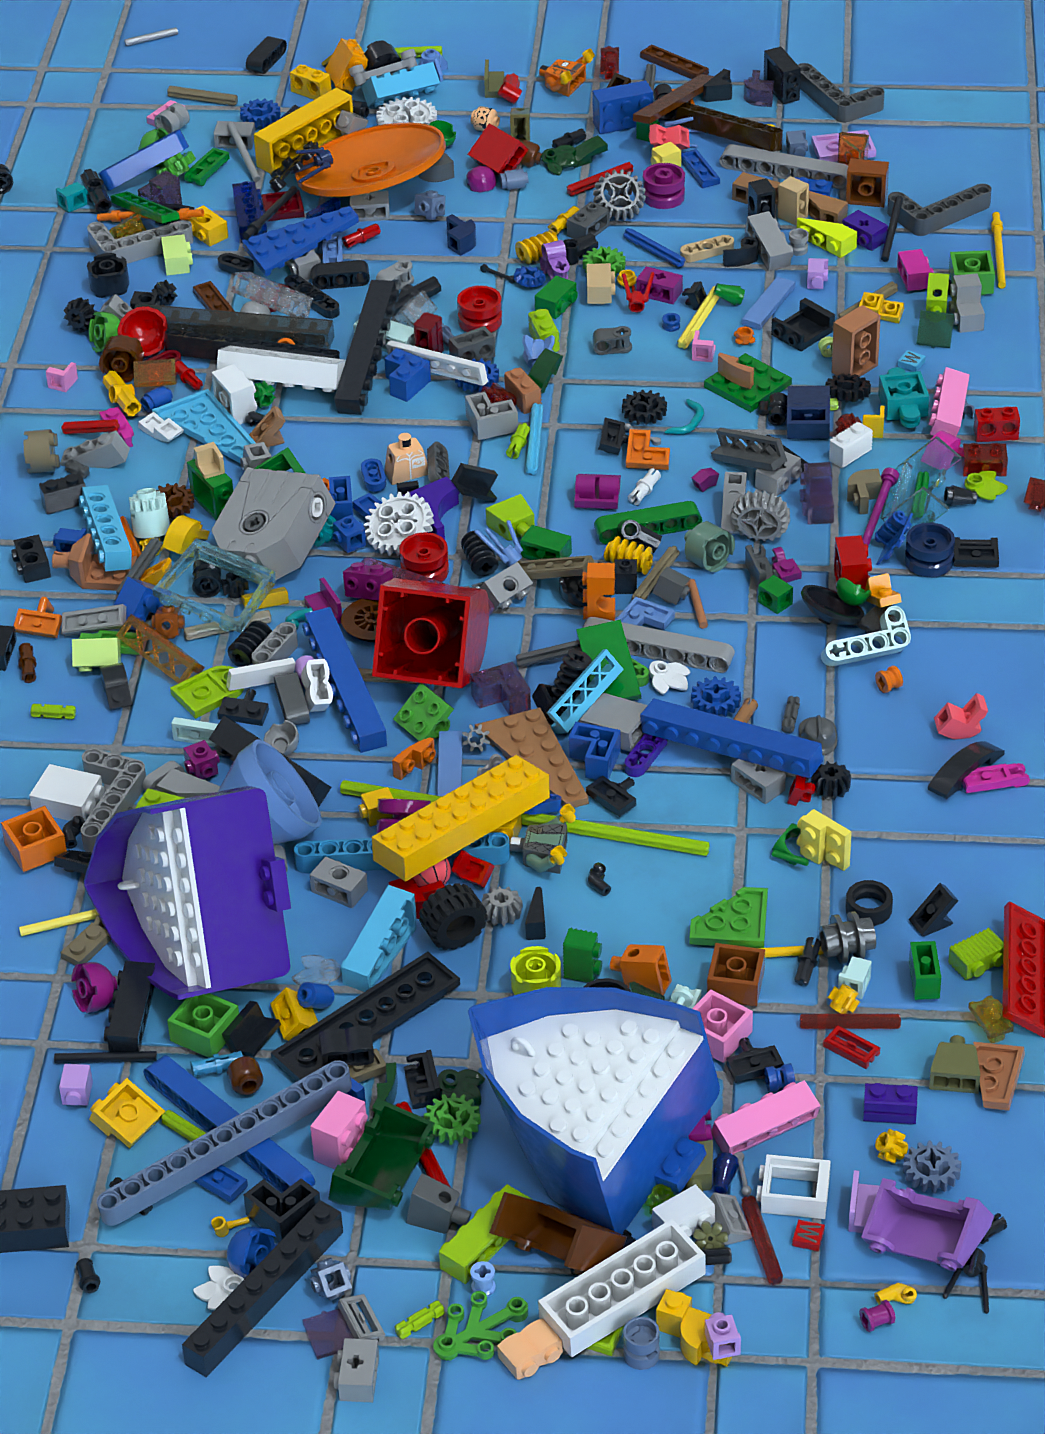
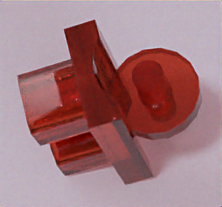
M607 46L600 48V74H604L606 80L612 79L615 72L619 73V47L612 48Z
M493 382L491 387L483 386L481 392L487 394L491 404L511 399L514 405H516V396L511 392H507L498 383Z

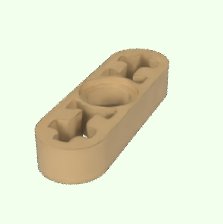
M721 235L686 244L680 248V256L685 258V262L690 263L722 255L724 249H734V238L730 235Z

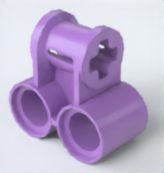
M558 240L542 244L543 257H540V266L544 274H548L551 280L555 276L568 279L567 272L570 265L566 259L564 242Z

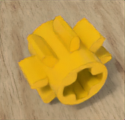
M842 984L840 988L834 986L828 996L832 1000L829 1006L843 1015H846L848 1011L854 1013L860 1003L856 999L859 993L845 984Z
M892 1129L882 1132L875 1142V1148L880 1151L877 1157L893 1164L896 1162V1159H903L904 1155L908 1152V1144L903 1141L906 1135Z

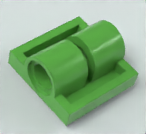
M420 683L393 720L419 741L429 737L439 738V731L449 730L450 720L448 717L454 708L426 685Z

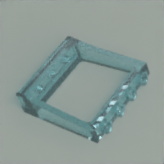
M196 538L153 588V595L159 598V601L165 606L176 605L184 614L190 615L195 613L199 615V618L205 623L213 621L218 623L219 627L224 631L230 632L234 630L242 633L265 597L275 586L276 576L275 571ZM196 560H202L259 584L238 618L228 616L168 589Z

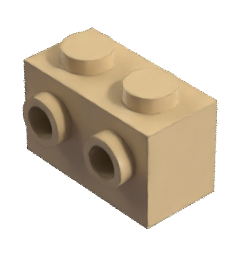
M790 176L778 185V218L797 226V218L806 219L808 217L809 184Z
M611 263L587 264V304L612 303V295H615V271H611Z

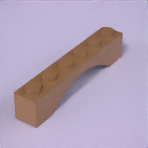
M742 172L732 183V200L748 204V182L765 178ZM768 179L776 190L775 204H778L777 189L780 182ZM809 191L808 215L815 220L842 224V219L846 218L848 214V202Z

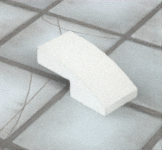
M154 412L138 423L139 429L163 442H170L184 431L170 418L164 421Z

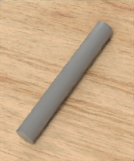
M175 27L124 39L126 46L177 35L178 30Z

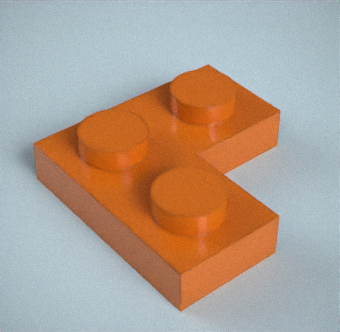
M629 429L626 468L669 470L670 448L650 447L651 430Z

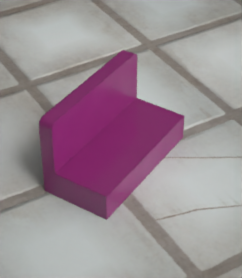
M320 578V592L305 596V605L308 608H312V611L331 607L337 623L340 624L342 616L341 601L325 578Z

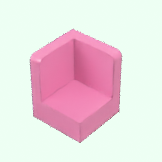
M696 330L692 342V361L713 362L716 350L714 341L700 340V331Z
M71 362L65 370L49 367L46 370L48 388L67 392L78 379L76 363Z

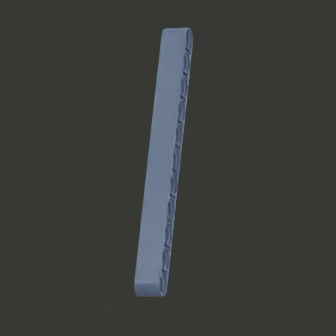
M339 1060L323 1066L102 1192L98 1196L96 1203L103 1223L113 1226L125 1221L327 1105L337 1091L346 1094L352 1087L348 1065Z

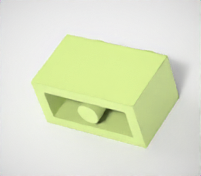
M185 234L161 237L166 275L190 273L189 265L193 264L190 242H186Z
M118 638L72 639V664L74 668H79V672H92V668L121 663L120 639Z

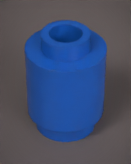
M161 385L145 393L140 401L144 410L149 413L154 408L171 403L173 395L169 388Z
M305 982L298 989L297 999L303 1007L324 1009L333 1003L334 991L327 984Z

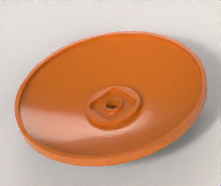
M409 122L384 124L361 129L319 146V148L324 147V150L328 149L333 158L331 167L322 170L302 183L298 181L319 167L314 166L295 173L298 186L303 191L316 196L344 197L382 190L407 181L434 165L445 152L446 143L444 135L434 126ZM313 157L307 161L303 159V165L314 162Z

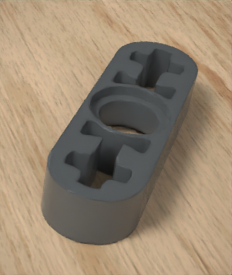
M436 441L427 448L428 478L431 483L446 476L450 479L448 451L440 442Z

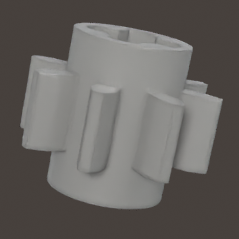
M469 724V733L462 732L464 736H467V740L463 742V745L469 743L471 745V752L474 750V747H479L480 751H483L482 744H490V741L485 739V735H488L490 732H483L481 730L482 724H479L478 728H473ZM476 731L477 734L483 735L480 738L479 744H476L475 741H470L472 732Z

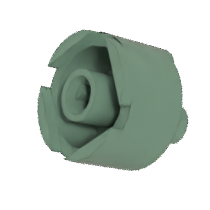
M709 521L698 524L693 530H688L684 537L686 541V559L710 572H718L723 569L729 562L726 559L729 554L733 555L735 549L734 536Z

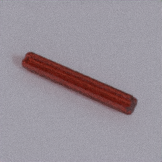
M801 1014L800 1028L834 1029L838 1025L844 1029H899L901 1027L900 1014Z
M745 1196L742 1198L741 1205L768 1282L771 1285L780 1284L783 1282V1273L758 1203L754 1196Z

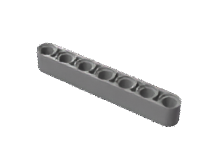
M734 144L728 145L719 159L722 167L735 171L780 179H787L790 176L794 178L806 177L815 180L824 179L826 181H833V188L842 189L847 184L848 165Z
M589 617L582 628L613 620ZM621 622L630 655L668 663L676 662L687 667L724 673L728 670L735 654L734 648L727 643Z

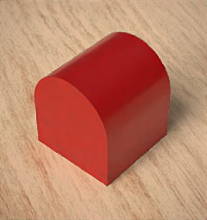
M393 578L381 584L372 676L463 688L477 677L481 668L487 642L489 600L486 590Z

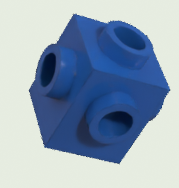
M352 515L333 522V540L347 553L366 546V534L362 522H358Z

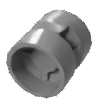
M174 103L155 116L154 123L156 128H163L170 134L189 123L190 116L182 104Z

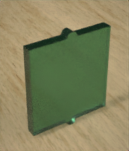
M921 310L916 344L931 346V348H950L954 314L940 313L938 310L936 312Z

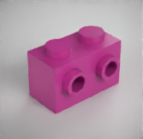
M922 249L898 252L897 269L907 291L927 289L929 273H934V270L930 268L928 257L924 256Z

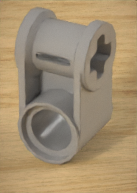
M400 260L392 266L381 270L377 274L376 280L395 281L396 289L401 290L405 285L414 283V277L411 275L412 262Z

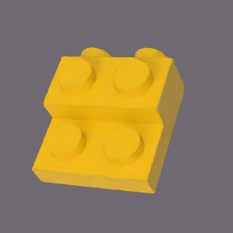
M126 1078L121 1084L115 1083L107 1092L108 1096L103 1101L98 1099L90 1108L92 1113L89 1120L107 1136L113 1134L130 1149L161 1119L165 1110Z

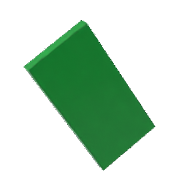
M621 619L576 629L581 651L589 655L592 661L603 649H607L623 668V671L603 693L631 701L642 699ZM605 658L601 661V670L606 664H609ZM595 675L588 676L589 682L594 679Z

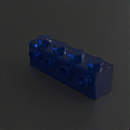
M255 181L232 184L241 243L242 240H245L243 233L247 231L248 226L264 214L260 189H256ZM266 223L261 227V231L257 235L267 233Z

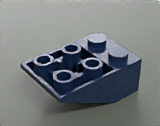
M788 386L787 439H830V386Z

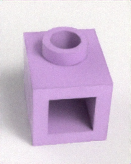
M64 1064L59 1086L62 1105H88L93 1084L90 1065Z

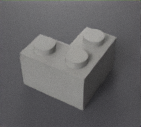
M978 274L953 276V284H950L952 301H949L948 307L949 312L953 313V324L957 325L959 333L984 330L985 313L981 305L982 284Z
M485 392L465 396L466 417L478 440L516 432L518 428V411L511 399L491 404Z

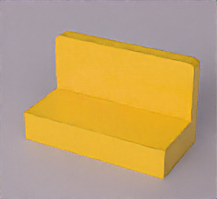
M287 987L270 1003L275 1018L280 1020L281 1025L279 1028L283 1039L287 1041L297 1036L303 1029H308L318 1022L313 1008L301 1006L297 999V991Z

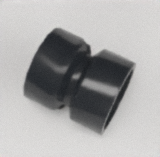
M210 556L198 558L193 564L192 589L200 597L211 598L216 596L221 589V563L216 558Z

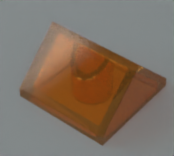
M847 132L839 133L838 163L849 166L850 158L868 160L869 135Z
M175 359L133 362L134 388L176 385L178 383Z

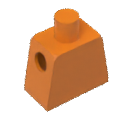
M630 944L627 946L622 957L612 956L610 969L621 972L624 984L629 988L661 998L664 996L672 981L664 946Z

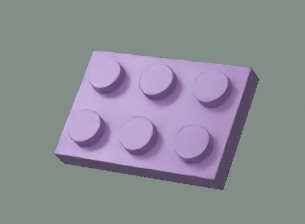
M868 130L817 135L811 138V143L819 160L836 162L850 161V158L868 159L876 157V149Z

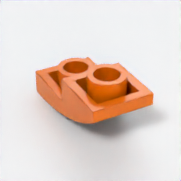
M429 737L421 740L399 753L392 760L393 777L402 780L408 773L412 772L414 767L422 770L428 763L432 762L436 755L434 739Z

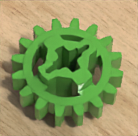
M192 151L185 152L182 155L179 152L163 161L164 165L159 167L156 173L160 180L169 176L174 179L190 169L188 165L193 163L196 158Z
M600 246L598 250L592 248V252L587 251L586 255H583V269H585V273H587V264L611 263V271H615V277L616 273L619 274L620 271L625 270L626 257L623 256V252H618L617 248L611 250L610 246L607 249Z
M452 1093L451 1098H447L443 1094L441 1101L434 1098L433 1106H426L427 1113H424V1118L435 1123L433 1134L439 1137V1143L449 1140V1145H453L454 1140H458L462 1144L464 1137L472 1139V1132L478 1133L479 1131L478 1125L481 1124L479 1106L474 1105L473 1099L466 1101V1095L464 1094L460 1098H456L455 1093Z

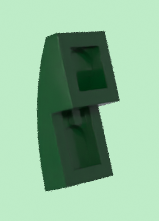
M598 135L582 142L575 147L576 151L573 155L577 160V166L573 167L577 168L592 163L591 156L608 151V144Z
M547 348L539 355L528 374L542 389L541 393H545L551 375L557 374L563 359V355Z
M396 1062L386 1063L387 1083H377V1098L390 1104H394L397 1094Z

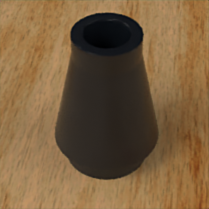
M954 485L945 488L944 503L949 504V506L976 504L977 502L976 491H970Z

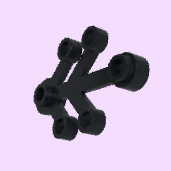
M310 141L303 146V149H318L319 144L317 141ZM316 153L299 154L293 159L289 156L283 160L281 164L284 166V169L280 170L277 168L270 174L272 179L269 183L273 192L276 193L286 186L284 179L292 170L294 172L299 171L304 166L303 159L307 161Z

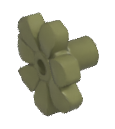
M706 1221L702 1223V1230L695 1229L693 1236L697 1240L694 1243L700 1249L724 1248L723 1243L728 1241V1234L721 1232L722 1224L718 1222L714 1223L713 1227H711V1224Z

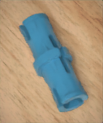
M238 1051L226 1055L213 1054L212 1057L207 1059L190 1061L192 1075L197 1077L209 1073L222 1074V1071L227 1070L232 1061L243 1057L242 1052Z

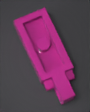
M115 407L99 412L100 420H118L120 428L117 431L128 447H133L132 436H134V432L121 409Z

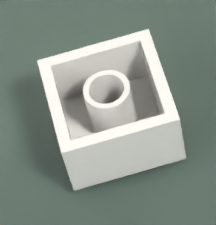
M234 364L213 371L214 396L240 425L246 423L245 417L249 415L248 413L251 411L256 412L257 403L254 399L256 389L253 382L249 381L245 377L244 372L240 371Z

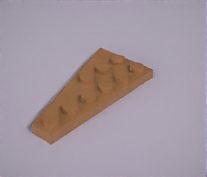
M541 708L479 723L482 724L481 730L483 732H490L488 735H485L490 741V745L499 748L506 759L518 755L549 774L550 794L562 797V807L565 804H571L574 808L589 804L588 795Z

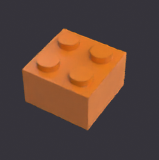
M46 806L1 822L4 843L23 872L51 862L55 856L67 851L64 833Z

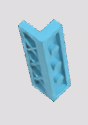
M603 649L547 712L554 721L551 729L555 734L568 733L575 722L584 715L623 671V668L607 649ZM605 658L609 664H606L601 670V661ZM595 675L594 679L587 685V677ZM575 690L581 691L578 697L572 702V694L575 692ZM561 706L567 707L560 717L556 714Z

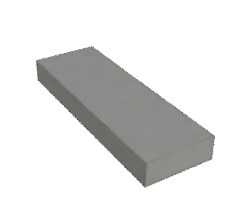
M124 604L62 613L61 634L64 636L126 628V606Z

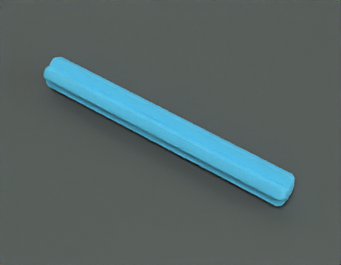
M534 403L531 408L525 469L528 474L531 473L532 475L536 474L538 469L543 405Z

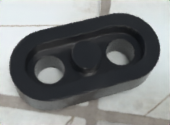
M224 253L218 257V267L221 270L240 275L241 277H247L254 272V262L249 258L233 253Z

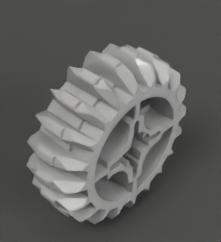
M615 169L612 171V175L606 172L605 178L601 176L599 182L595 184L596 189L593 190V195L595 196L593 202L609 209V219L614 216L616 222L619 220V217L626 221L627 216L632 219L634 213L638 215L640 212L639 208H643V201L646 198L643 195L645 188H641L642 181L636 182L638 179L637 175L630 177L631 172L629 171L626 175L623 169L620 170V174H617ZM605 189L611 196L609 202H607V200L604 197L603 192L605 191ZM629 189L634 193V201L630 200L628 195Z
M756 489L754 493L747 491L746 494H741L734 502L731 510V520L735 530H740V535L746 534L748 539L751 537L755 538L756 542L758 539L766 542L767 539L774 541L776 537L780 538L786 532L790 523V508L787 507V502L782 501L781 496L775 497L774 492L768 494L765 490L763 493Z

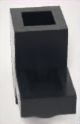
M123 663L100 667L101 681L104 692H106L110 711L132 706L128 679Z

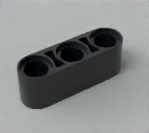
M267 36L248 55L246 69L263 74L267 73L284 55L287 48L286 40Z
M363 260L319 263L311 269L312 283L321 290L364 286L370 281L369 266Z

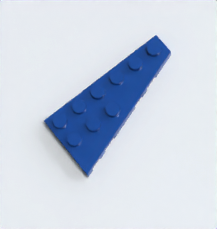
M351 206L343 207L330 213H324L295 224H289L283 228L270 230L261 235L251 236L249 240H242L243 248L265 277H267L274 268L280 269L284 267L286 261L301 257L318 247L320 241H328L331 239L332 234L343 232L357 224L359 218Z

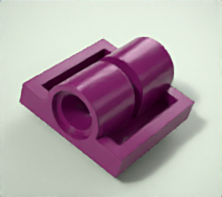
M576 475L575 507L618 509L621 475Z

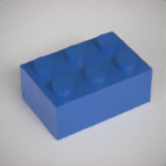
M646 80L592 91L593 124L599 134L636 128L633 114L653 103V91Z

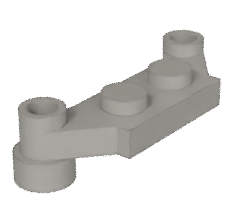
M409 49L400 53L402 58L400 62L365 72L362 64L353 66L348 70L351 77L354 78L356 87H359L371 76L376 75V77H379L388 72L392 76L398 70L407 69L410 71V68L418 66L415 59V50Z

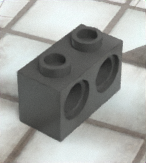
M485 326L449 338V355L471 361L473 358L476 361L483 358V361L495 357V337Z

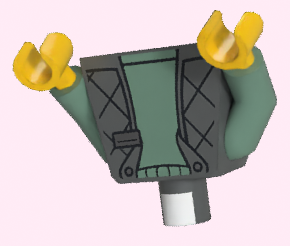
M565 804L560 809L561 815H558L550 822L528 826L525 838L511 837L510 851L523 852V865L531 867L539 873L548 871L560 874L564 857L567 856L568 838L566 821L568 823L575 821L576 816L574 813L576 810L571 804Z

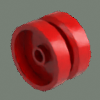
M478 285L462 290L457 297L458 324L460 328L465 332L483 326L490 332L497 330L502 325V298L499 291L492 287Z
M428 532L415 533L401 542L399 551L403 579L439 584L447 578L449 573L447 542L441 536Z

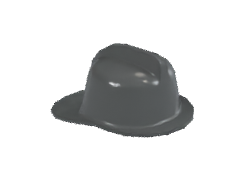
M817 715L816 717H809L800 723V738L821 743L822 755L833 752L837 746V731L835 724L831 720Z

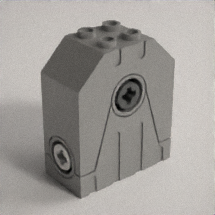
M247 467L211 531L219 549L233 571H238L249 579L273 582L302 566L336 503L318 474L311 475L308 473H291L288 471H272L269 469Z

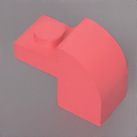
M658 124L649 125L650 144L654 145V148L670 141L681 150L690 148L689 129L680 125L664 128Z
M976 693L963 708L947 702L934 717L938 734L951 739H966L980 733L982 729L979 722L988 713L984 696Z

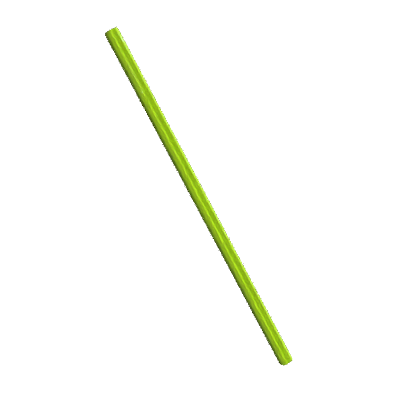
M343 780L340 785V792L346 795L361 797V794L386 787ZM388 787L394 799L427 800L432 803L442 797ZM523 813L521 814L522 825H541L550 822L557 816ZM577 819L573 823L566 821L568 833L707 856L710 849V844L706 841Z

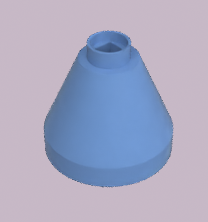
M259 739L254 740L238 753L218 792L244 786L262 789L267 796L273 845L305 838L321 825V814L312 793L297 771L281 753L270 744Z

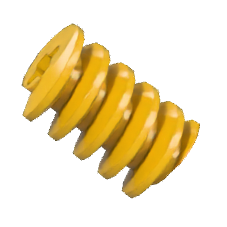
M550 230L549 232L546 231L543 234H538L536 237L532 236L529 239L516 242V255L527 264H531L532 260L537 262L540 257H543L542 244L558 241L556 233Z
M617 536L607 544L604 551V560L615 563V559H637V572H642V574L646 575L653 563L652 548L647 547L645 549L642 544L637 547V543L634 541L629 545L628 539H624L621 542V537Z

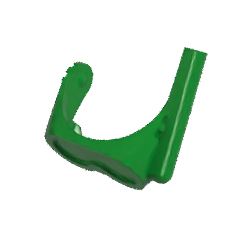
M792 823L780 836L772 848L771 855L786 860L792 865L801 864L808 866V859L792 854L785 844V840L798 837L801 834V829L797 827V824Z

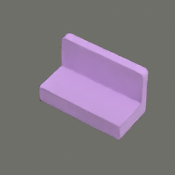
M854 1170L848 1232L863 1233L880 1186L859 1184V1171Z

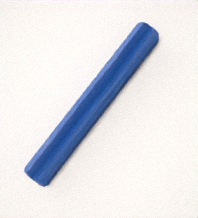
M625 229L624 238L681 268L684 266L686 261L684 257L633 229Z

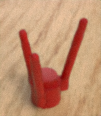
M654 272L650 274L644 294L636 291L634 285L631 287V293L626 274L623 273L622 278L626 291V300L629 301V309L632 312H641L645 308V302L649 301V292Z

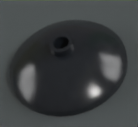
M805 585L802 588L801 596L804 603L814 615L819 617V621L824 624L852 625L861 622L865 616L860 606L846 604L834 590L818 585Z

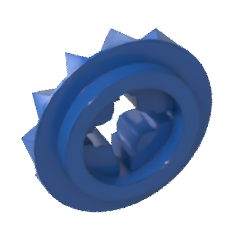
M521 266L514 273V280L528 288L543 285L546 278L544 271L538 270V267Z

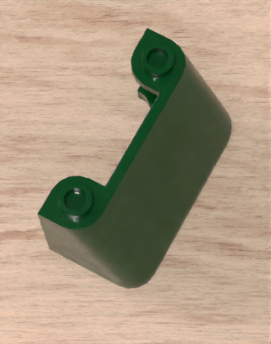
M377 1098L371 1109L373 1117L366 1122L364 1133L345 1164L337 1165L332 1174L328 1200L340 1205L391 1210L393 1206L398 1207L403 1196L401 1191L425 1149L430 1150L436 1138V1135L433 1134L434 1122Z

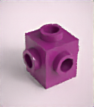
M205 740L183 748L184 766L188 774H192L200 779H206L218 774L217 764L220 763L219 756L215 750H211Z

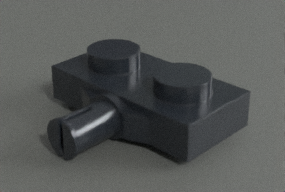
M604 418L598 450L619 455L621 445L623 443L628 444L629 435H625V422Z
M247 689L244 699L223 698L217 713L218 719L221 720L223 716H226L234 722L263 726L269 711L268 703L253 701L256 691Z
M602 775L586 787V794L619 817L636 806V798L627 792L630 787L635 785L631 777H628L621 783H616Z
M745 1037V1040L742 1038L739 1041L743 1052L726 1058V1065L735 1083L764 1076L765 1067L774 1066L775 1068H780L784 1064L775 1045L765 1048H753L747 1037Z

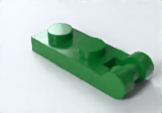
M213 147L186 171L184 180L204 186L206 180L230 159L229 152Z

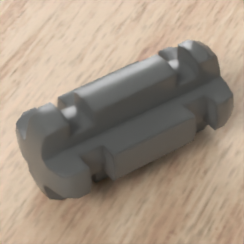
M68 460L64 465L65 471H70L71 474L80 473L82 478H86L90 474L88 466L76 461Z

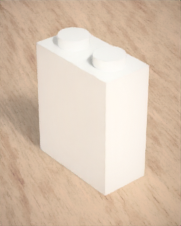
M49 764L29 795L31 808L34 810L46 806L52 817L70 821L74 816H81L86 821L97 802L104 795L105 788L102 786L100 775Z

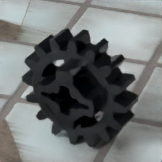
M856 374L832 376L825 383V386H830V398H837V401L856 402L858 399L864 400V397L868 398L871 393L870 381L866 380L865 377L860 378Z
M644 390L638 393L633 391V395L627 394L626 399L622 400L624 418H629V422L636 421L637 425L641 422H644L645 425H648L650 422L655 424L656 419L662 420V416H666L667 401H665L664 396L660 397L659 392L652 394V390L648 391V393H645Z

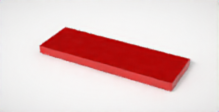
M1009 901L1004 906L1003 1017L1045 1038V920Z

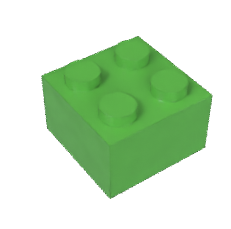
M990 250L950 252L949 276L952 284L953 276L978 274L982 284L981 295L994 294L995 270Z
M210 993L186 998L167 1020L170 1041L208 1058L212 1057L213 1054H217L226 1044L222 1033L239 1014L238 1005Z

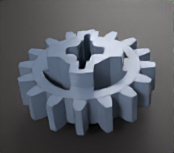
M928 1141L927 1146L919 1142L917 1149L910 1147L909 1154L904 1155L903 1173H906V1181L913 1180L912 1187L914 1188L919 1185L922 1186V1192H925L928 1188H931L933 1193L937 1192V1188H941L944 1192L947 1191V1185L954 1187L956 1180L960 1179L961 1161L958 1160L959 1154L951 1153V1146L942 1148V1142H939L936 1146L931 1141Z

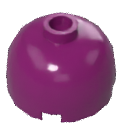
M97 962L76 964L73 969L71 982L76 981L77 989L72 990L79 1010L90 1013L106 1008L113 999L114 989H117V980L112 976L108 968Z

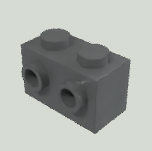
M589 202L567 219V236L575 240L589 233L597 236L610 226L609 209Z

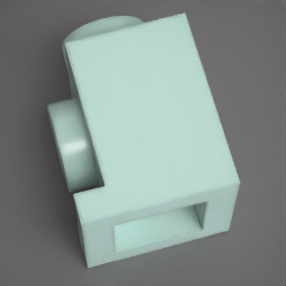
M852 956L849 965H844L842 973L839 974L838 988L845 984L859 993L856 998L863 999L871 979L872 961Z

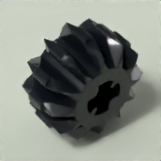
M82 297L68 302L67 307L63 310L66 313L64 319L68 320L67 326L72 325L73 331L79 330L80 333L89 330L90 319H94L96 315L93 314L98 312L94 310L95 304L90 305L89 299L83 300Z
M827 761L825 765L821 764L812 775L811 783L815 785L817 796L823 795L825 799L832 797L835 800L837 796L844 797L845 793L849 792L851 774L845 765H838L837 761L834 764H830Z

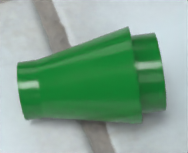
M717 283L713 294L733 305H740L744 298L745 289L737 285Z

